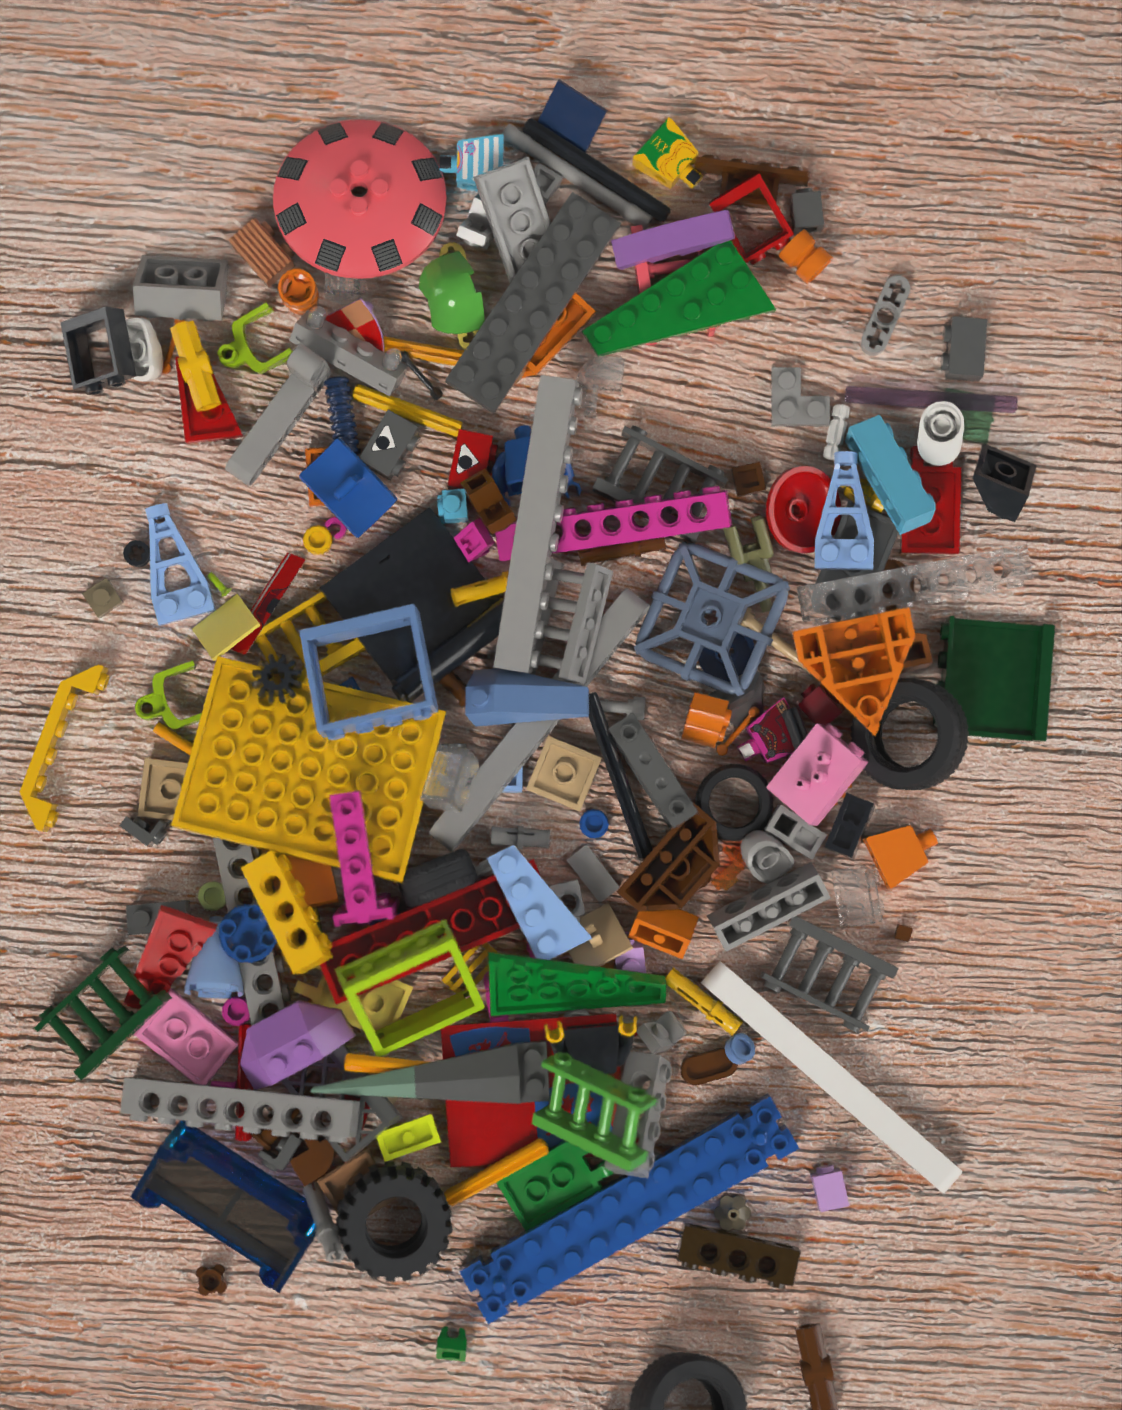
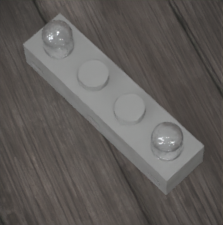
M314 306L310 311L307 310L295 323L289 339L294 344H304L328 363L388 396H391L401 384L408 366L401 362L402 353L399 349L390 348L384 353L375 348L371 343L353 336L344 328L337 327L326 321V310L322 306Z

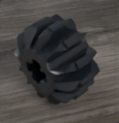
M273 654L268 655L269 664L262 660L258 661L262 671H252L253 677L258 679L252 682V686L254 689H260L258 692L260 699L268 695L269 704H273L276 697H279L281 704H285L286 699L284 695L288 694L294 699L296 693L292 688L298 689L302 687V683L296 680L302 676L301 670H293L296 666L294 660L286 663V656L284 654L280 655L278 662H275ZM275 674H279L281 678V683L275 685V682L272 681Z

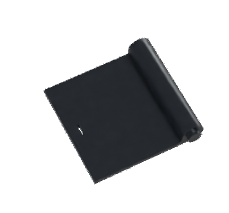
M430 507L319 588L343 620L414 604L420 613L433 685L499 635L504 597L499 598L498 595H493L455 607L451 597L452 588L483 581L485 578L472 561H467L452 535ZM411 625L357 637L393 684L391 689L402 702L406 700L411 703L424 693Z

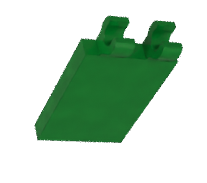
M564 1140L551 1147L547 1155L496 1182L524 1230L527 1231L600 1191L602 1185L599 1180L613 1174L612 1171L605 1168L606 1160H602L595 1167L591 1168L584 1156L590 1152Z

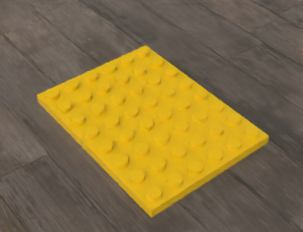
M217 656L171 826L340 868L329 795L360 791L373 876L403 883L446 711L438 709L439 712L432 713L428 719L414 720V718L402 720L403 723L398 726L386 727L384 724L375 726L374 730L368 733L359 734L354 731L345 733V737L341 739L328 740L317 732L308 678L301 676L296 679L302 683V687L298 689L292 688L296 693L294 699L286 694L284 695L286 699L285 704H281L279 697H276L273 704H269L268 695L260 699L258 697L260 689H254L252 686V682L258 680L253 677L252 671H262L259 666ZM279 674L273 675L274 680L272 681L275 682V685L280 684L281 678ZM323 682L330 723L414 704Z

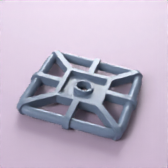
M686 541L682 542L673 553L657 591L652 593L651 598L653 601L639 630L636 645L634 646L636 655H640L648 662L680 674L684 680L690 681L692 679L723 693L741 696L745 694V690L752 683L767 646H771L773 642L771 637L787 602L788 591L790 590L789 583L773 573L750 564L743 563L738 565V561L733 557L694 543L687 544ZM692 555L727 568L718 588L701 581ZM683 559L693 582L685 603L667 596ZM737 572L771 585L745 598L728 593ZM776 596L761 633L740 625L748 607ZM663 604L682 610L673 629L649 639ZM713 610L717 611L716 617H718L716 623L713 622L711 625H707L708 621L704 618L705 614H711ZM737 633L757 641L740 679L729 653ZM678 637L694 643L685 664L652 651L653 648ZM704 647L720 653L731 683L696 669V664Z

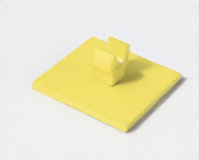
M236 594L193 627L192 630L212 660L215 661L217 656H222L261 625L241 597Z

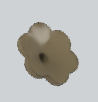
M727 1195L723 1196L720 1199V1205L714 1209L715 1218L720 1221V1226L723 1230L728 1231L732 1228L738 1231L742 1230L745 1227L746 1220L751 1217V1210L748 1206H745V1199L739 1195L733 1198ZM732 1212L736 1213L734 1217L731 1216Z

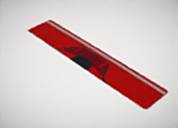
M291 553L285 555L250 610L261 626L238 642L231 650L242 655L247 654L304 564V558Z

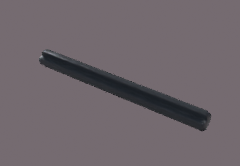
M529 118L526 121L522 132L630 203L641 208L658 221L664 222L671 212L669 206L535 119Z
M592 692L589 693V719L638 858L644 859L651 853L652 847L614 739L608 730L609 725L598 694Z

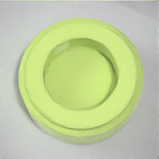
M215 881L207 882L200 888L198 900L203 908L215 911L226 905L222 883Z

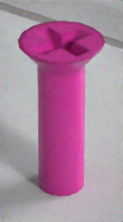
M237 1080L235 1082L211 1081V1086L237 1088Z

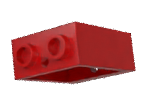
M759 172L709 201L713 212H719L757 188H760L783 230L745 252L734 233L735 239L731 240L745 263L750 262L751 265L766 257L764 252L773 247L779 250L791 241L789 237L794 235Z

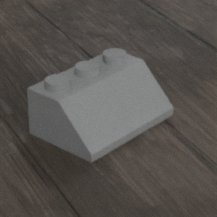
M142 255L133 283L135 315L147 318L171 317L178 320L186 318L202 319L204 321L222 320L226 304L228 260Z

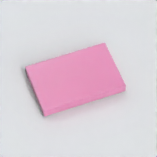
M171 988L168 994L172 999L138 1029L134 1035L193 1083L207 1085L237 1048L238 1040Z

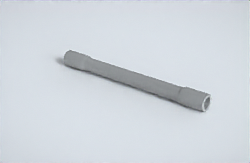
M509 123L502 133L504 141L538 160L622 215L625 220L633 225H642L643 230L648 228L653 216L633 203L627 202L533 141L530 136Z

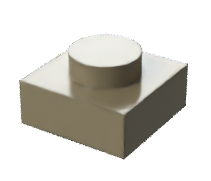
M104 578L82 593L99 619L124 603L108 578Z

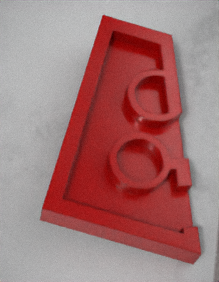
M175 357L185 443L192 444L244 437L214 374H212L221 404L207 411L198 412L196 410L188 383H185L177 358L179 357Z

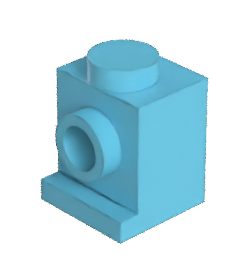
M464 489L442 490V495H437L438 515L442 524L469 522L467 496Z

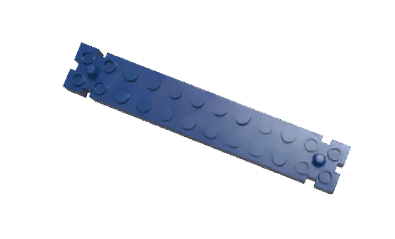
M767 1093L748 1104L750 1112L742 1117L738 1111H735L657 1155L653 1168L649 1170L648 1178L622 1175L602 1186L600 1191L492 1248L490 1253L492 1257L484 1261L480 1255L460 1266L459 1272L470 1293L478 1290L481 1295L477 1298L476 1304L487 1324L508 1314V1304L515 1300L519 1307L763 1170L768 1167L765 1159L775 1154L777 1159L780 1160L798 1150L799 1147L785 1124L779 1127L776 1123V1120L782 1118L770 1095Z

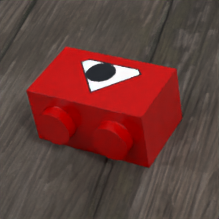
M459 429L447 485L449 490L463 489L460 482L485 468L488 471L489 462H495L498 445L493 444L494 438L492 435Z

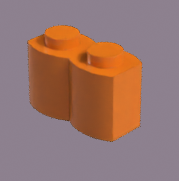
M694 692L681 739L715 748L717 741L723 742L732 714V710L727 709L729 701Z

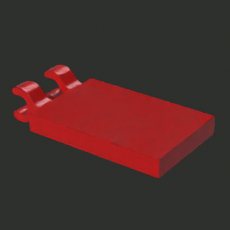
M912 446L910 447L911 468L919 473L921 485L926 493L931 494L936 510L930 523L900 535V553L958 555L960 551L962 467H953V462L940 467L924 466V459L920 456L918 447Z

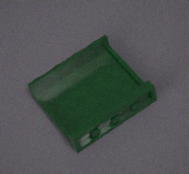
M949 616L946 618V623H941L940 640H944V651H939L938 669H942L941 680H937L936 685L946 689L948 693H951L956 698L958 704L961 705V709L965 713L964 716L967 718L966 723L968 724L969 736L1040 743L1047 741L1055 625L1042 624L1039 626L955 618V616ZM933 717V726L937 727L935 718Z

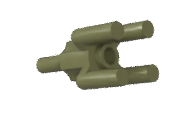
M762 515L751 518L757 542L742 546L737 526H734V523H732L731 527L723 528L730 555L738 561V565L747 563L772 573L769 558L774 555L766 521L764 517L762 518ZM743 575L745 582L754 581L756 592L767 588L766 583ZM770 598L759 602L762 613L771 610L772 603Z

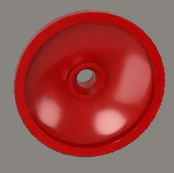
M797 466L784 471L772 484L767 497L766 518L769 529L782 547L794 553L815 552V537L831 483V479L823 471L815 467ZM837 491L835 505L837 507H841L840 497ZM841 515L834 519L831 530L832 537L837 531Z

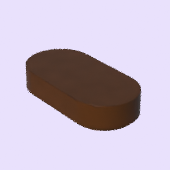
M720 1047L687 1057L681 1064L680 1073L686 1083L696 1086L731 1076L737 1070L738 1064L728 1059L725 1047Z

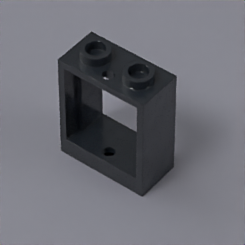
M104 306L60 322L73 390L86 391V395L100 394L105 387L123 386L126 384L125 380L136 377L124 309ZM106 328L114 371L95 378L87 334Z

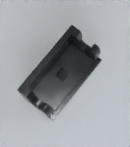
M846 793L825 848L854 860L874 812V803Z

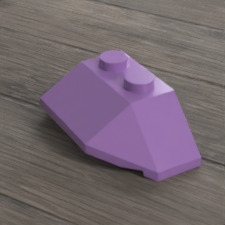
M298 1000L248 1027L240 1066L254 1090L274 1085L317 1062L355 1037L356 1034L341 1009Z

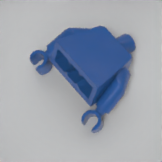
M527 425L519 426L515 429L516 439L505 442V451L498 455L492 468V478L510 508L511 502L505 497V492L508 491L509 496L519 495L522 492L531 437V427ZM571 463L566 464L564 475L568 476L567 489L570 485L576 487L577 494L580 495L581 486L573 481L575 475ZM567 491L566 493H563V495L567 499H570V496Z

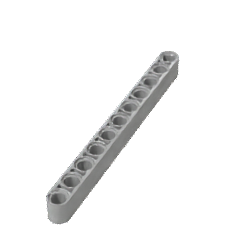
M626 588L602 616L585 684L575 683L559 677L560 669L552 679L587 687L645 616L650 605ZM561 719L516 723L429 831V835L453 852Z

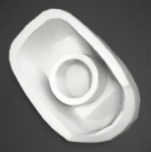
M137 317L126 320L136 372V377L132 379L140 382L153 381L161 376L164 368L162 349L157 339L156 331L147 319Z

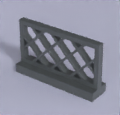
M343 1044L325 1056L323 1063L315 1062L309 1065L323 1067L321 1084L306 1083L308 1066L302 1069L301 1082L289 1081L288 1078L281 1080V1082L291 1094L304 1095L305 1086L316 1087L326 1084L328 1067L339 1068L343 1073L342 1081L369 1076V1074L344 1070L345 1056L348 1053L352 1054V1052ZM329 1056L331 1057V1059L334 1061L335 1064H330V1063H329ZM293 1085L300 1086V1092ZM320 1093V1097L325 1098V1093ZM340 1094V1099L345 1100V1094ZM361 1095L355 1146L346 1153L340 1146V1143L330 1142L327 1135H324V1137L342 1160L347 1163L389 1126L395 1125L403 1117L387 1097ZM365 1102L369 1105L371 1109H364ZM322 1113L320 1116V1122L322 1126L325 1127V1125L322 1123ZM364 1113L376 1114L382 1122L373 1131L362 1130ZM361 1134H368L361 1140Z

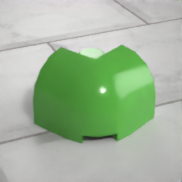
M459 251L432 260L424 268L419 280V289L428 299L432 327L437 331L447 334H462L479 330L485 322L481 291L476 292L470 275L474 274V270Z

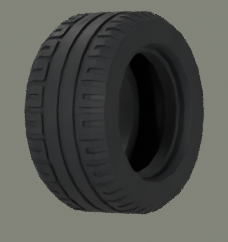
M898 678L875 736L856 717L852 719L851 742L865 752L862 757L869 762L863 769L866 771L865 773L879 784L897 790H923L944 782L945 779H948L963 761L962 758L965 757V750H967V743L969 741L967 718L964 716L965 713L956 698L951 693H948L946 689L935 683L914 678ZM913 701L926 707L935 718L938 729L937 744L931 756L921 764L904 767L893 761L885 751L882 731L883 724L891 711L901 704Z
M689 1352L666 1354L659 1357L658 1360L655 1359L652 1364H649L642 1371L643 1374L639 1375L638 1381L635 1382L632 1395H630L631 1402L628 1405V1410H664L665 1402L670 1392L681 1382L695 1378L702 1382L709 1392L712 1410H748L746 1409L747 1398L743 1394L744 1389L732 1370L714 1358Z

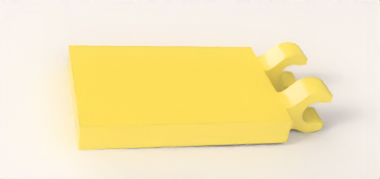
M320 965L315 967L316 969L322 971ZM324 974L317 988L298 980L294 992L311 998V1003L341 1009L350 1025L363 1030L349 1000L337 1005L335 1004ZM395 980L358 996L375 1031L400 1020L413 989L412 986Z

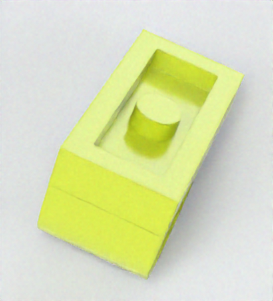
M432 1113L405 1123L401 1122L391 1125L376 1137L385 1162L441 1142Z

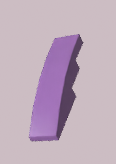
M728 210L639 231L611 240L617 268L623 270L647 261L654 263L675 255L685 256L733 240L735 235L730 213Z

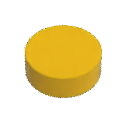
M315 525L306 530L303 536V543L311 554L323 555L331 549L333 538L327 528Z

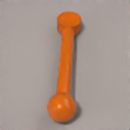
M174 319V324L184 322L185 319ZM173 337L163 362V374L171 372L170 361L175 348Z
M751 707L748 712L749 715L725 743L717 746L716 751L718 755H726L731 743L753 718H757L760 715V710L757 707Z

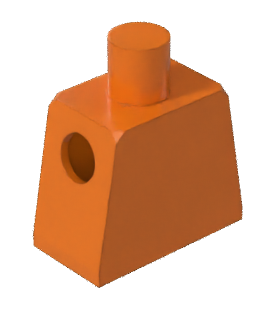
M911 825L863 838L886 889L895 887L926 865L929 861L924 850L938 844L931 828L916 835Z

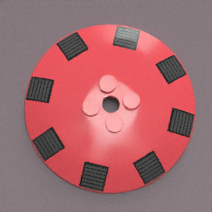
M364 119L336 122L324 126L302 139L289 152L281 164L273 191V207L276 221L283 238L290 248L305 262L325 273L354 279L384 276L406 267L419 258L430 247L441 229L447 201L446 186L440 166L429 149L421 141L394 125ZM356 187H363L367 190V193L362 197H356L351 192Z

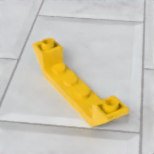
M99 664L60 682L19 791L36 830L41 832H48L49 827L54 828L59 812L56 811L57 804L36 797L37 793H42L45 788L47 776L44 775L48 765H52L55 761L58 751L55 749L58 737L62 738L67 729L68 722L65 721L68 710L72 711L76 705L78 694H75L76 689L78 688L99 696L100 690L105 691L110 679V675L107 674L108 668Z

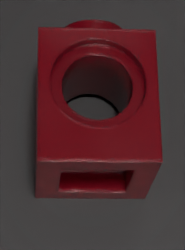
M812 683L800 694L804 699L798 706L815 725L818 723L827 726L828 723H831L846 709L822 684L817 687Z

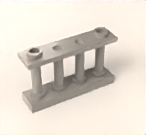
M551 558L550 563H554V573L552 580H547L545 592L549 593V603L547 610H542L541 621L545 622L542 639L537 640L536 650L540 651L538 665L560 669L559 677L575 683L585 684L613 571L594 563H587L585 573L562 570L563 563ZM559 581L582 584L578 601L555 598ZM552 609L575 613L571 630L548 626ZM545 637L567 641L563 658L541 654ZM533 668L532 673L529 674L535 675L537 668Z

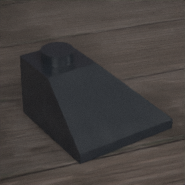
M983 443L972 479L988 512L995 514L1001 519L1015 522L1029 497L1037 465Z

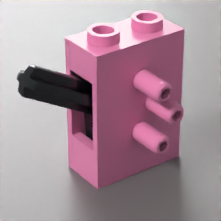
M793 707L785 710L782 716L795 751L766 788L809 825L818 826L869 762L862 757L865 752L853 742H850L849 745L840 738L842 733L830 723L827 726L817 723L810 733L807 734L799 709Z

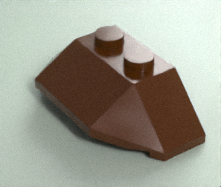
M695 803L693 805L698 813L674 829L671 828L618 889L617 893L639 912L682 909L719 867L720 859L716 821Z

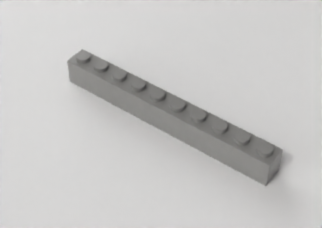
M540 375L494 668L532 673L533 668H537L539 664L540 651L536 650L537 640L542 639L544 634L545 622L541 621L542 610H547L549 603V593L545 591L547 580L551 581L554 573V563H550L552 551H557L559 534H555L556 523H561L564 506L560 505L561 493H566L568 476L564 474L566 464L571 463L573 447L569 446L571 434H576L578 418L574 417L575 406H580L583 392L582 388H579V382L573 379Z

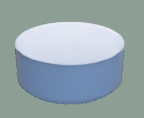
M738 1033L726 1041L725 1053L731 1062L741 1065L754 1057L755 1045L749 1036Z

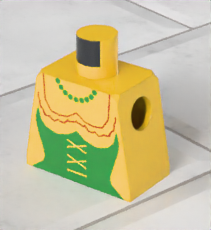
M670 117L633 156L632 166L669 189H672L680 179L693 189L703 178V175L693 167L699 154L697 149Z

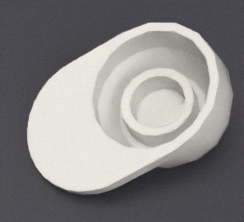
M947 401L935 402L929 405L922 414L917 447L920 456L931 465H947L953 462L961 451L964 417L960 409L953 403Z

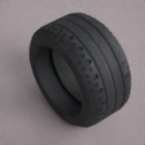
M728 764L716 768L702 780L696 793L695 804L716 821L719 839L741 841L750 832L762 830L765 827L773 811V795L766 788L768 782L758 771L741 764ZM728 778H740L750 783L756 790L759 799L756 816L747 825L738 828L727 827L719 823L713 817L709 806L710 795L714 787L722 780Z
M461 848L406 870L403 883L397 882L405 904L410 908H414L476 883L477 873L467 850Z

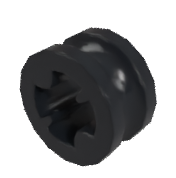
M130 541L124 548V559L133 567H144L150 561V548L142 541ZM134 547L140 550L142 547L144 548L145 552L141 554L142 560L137 561L135 558L131 560L130 556L134 554Z

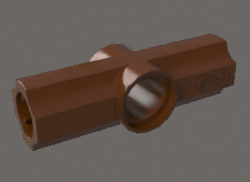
M809 1323L796 1327L795 1333L801 1356L799 1363L805 1387L808 1388L811 1409L839 1410L833 1386L834 1373L829 1354H826L820 1324Z

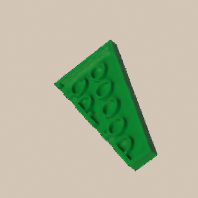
M730 240L707 250L582 330V334L597 357L632 349L635 346L659 342L662 339L674 336L679 337L718 327L721 324L749 319L752 316L773 313L776 311V308Z

